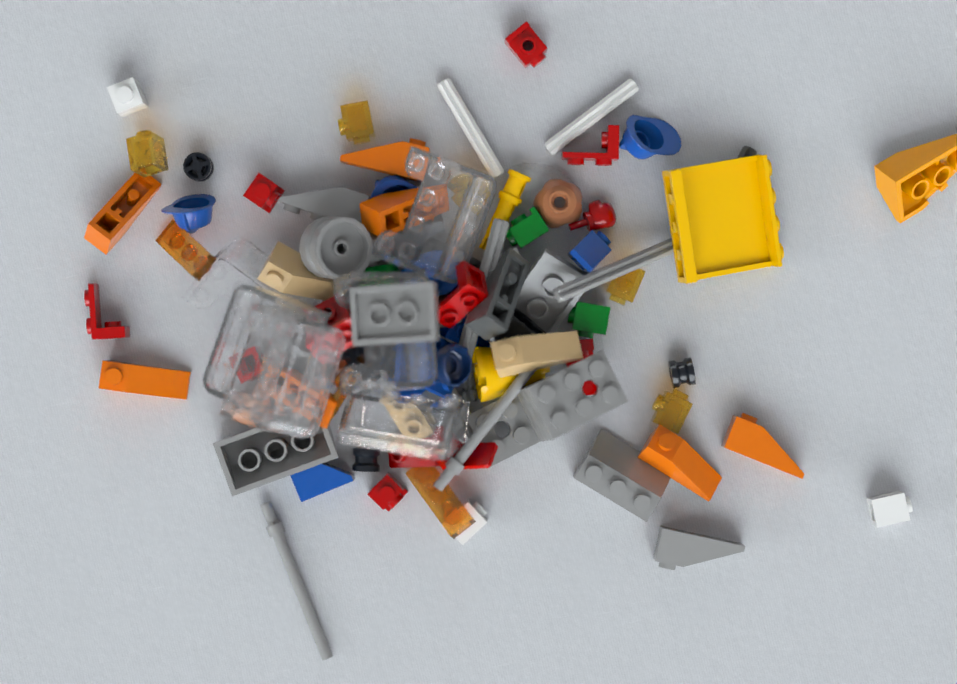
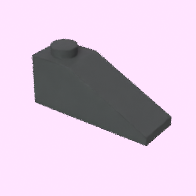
M508 248L486 281L489 296L469 312L465 326L485 340L506 332L531 263L512 248Z

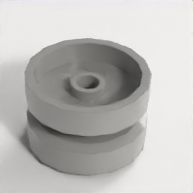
M329 216L316 219L310 223L301 236L299 246L301 260L308 271L317 277L338 280L356 278L365 271L371 261L373 250L371 236L364 225L355 219Z

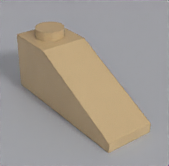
M279 241L266 259L257 278L281 293L319 300H327L337 292L344 296L352 283L349 280L317 277L307 270L299 252Z
M577 331L517 336L490 343L495 368L500 378L583 359Z

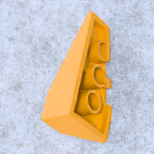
M957 134L897 152L874 166L876 186L897 222L902 223L922 211L929 204L927 199L937 190L942 192L948 186L946 182L957 172Z

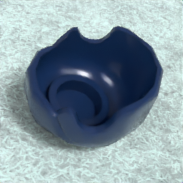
M459 343L446 344L437 350L433 357L432 370L438 381L447 386L458 387L468 379L472 371V359L467 347L461 346Z

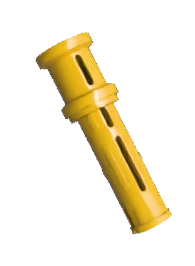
M512 169L508 170L509 177L503 190H500L498 193V198H500L498 206L479 248L485 250L495 218L509 222L515 207L519 206L522 202L521 195L526 184L532 178Z

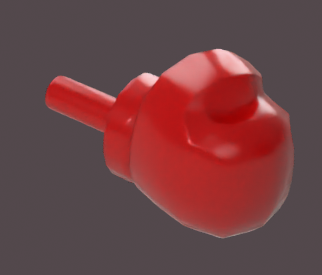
M595 200L589 203V211L583 212V220L568 224L570 231L584 226L587 227L588 231L610 228L616 222V214L611 203H602L600 200Z

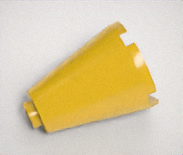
M475 347L472 356V363H476L474 364L475 386L480 402H487L502 396L519 374L500 378L495 368L492 348ZM550 367L536 370L524 387L545 378L546 373L550 372Z

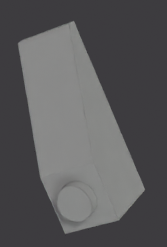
M660 526L653 559L659 562V567L675 570L676 566L686 567L744 552L745 545L734 541Z

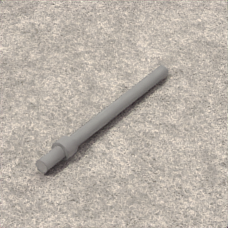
M536 370L520 373L456 456H451L446 462L445 470L433 486L442 492L454 475L460 474L465 467L463 465Z
M271 501L260 505L268 524L266 527L269 537H273L321 658L322 660L329 659L333 655L283 534L285 529L282 521H278Z

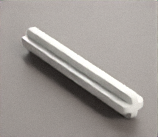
M447 78L437 85L440 93L489 176L495 179L504 173L503 167L451 79Z
M632 79L625 81L547 140L544 144L545 148L551 155L556 154L638 92V85Z

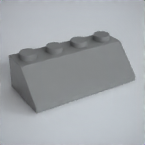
M299 412L213 443L232 496L339 458L330 425L328 424L327 428H322Z

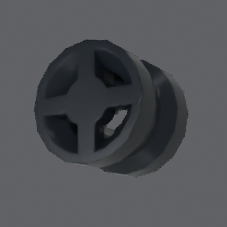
M195 152L185 158L183 170L190 179L202 182L212 176L214 165L208 156Z
M691 357L685 358L683 362L668 361L673 388H678L681 384L685 383L688 385L696 384Z
M353 448L355 463L352 465V471L379 472L380 465L377 463V457L380 455L381 449Z

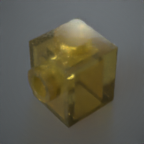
M368 100L341 105L342 118L338 119L340 135H346L348 142L353 141L354 145L370 142V137L375 136V130Z
M143 130L137 132L136 136L126 139L130 170L142 177L169 170L165 143L162 137L150 130Z
M636 269L611 280L605 291L611 294L609 300L623 306L626 301L633 303L646 271Z
M673 389L672 393L665 391L663 395L658 394L651 408L655 410L651 421L679 434L693 405L687 401L689 396L676 389Z

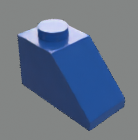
M592 230L567 255L588 274L612 251L608 246L611 241L601 231L596 234Z
M326 462L290 475L301 502L355 480L352 473Z

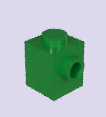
M577 302L568 314L567 323H572L571 329L577 330L578 336L593 339L594 333L606 335L611 307Z

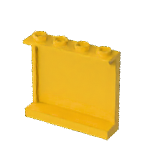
M752 155L662 171L679 283L689 284L710 277L770 266H782L784 250L782 244L779 243L778 231L780 230V221L778 216L775 215L776 193L774 188L771 187L772 165L770 160L767 159V155Z

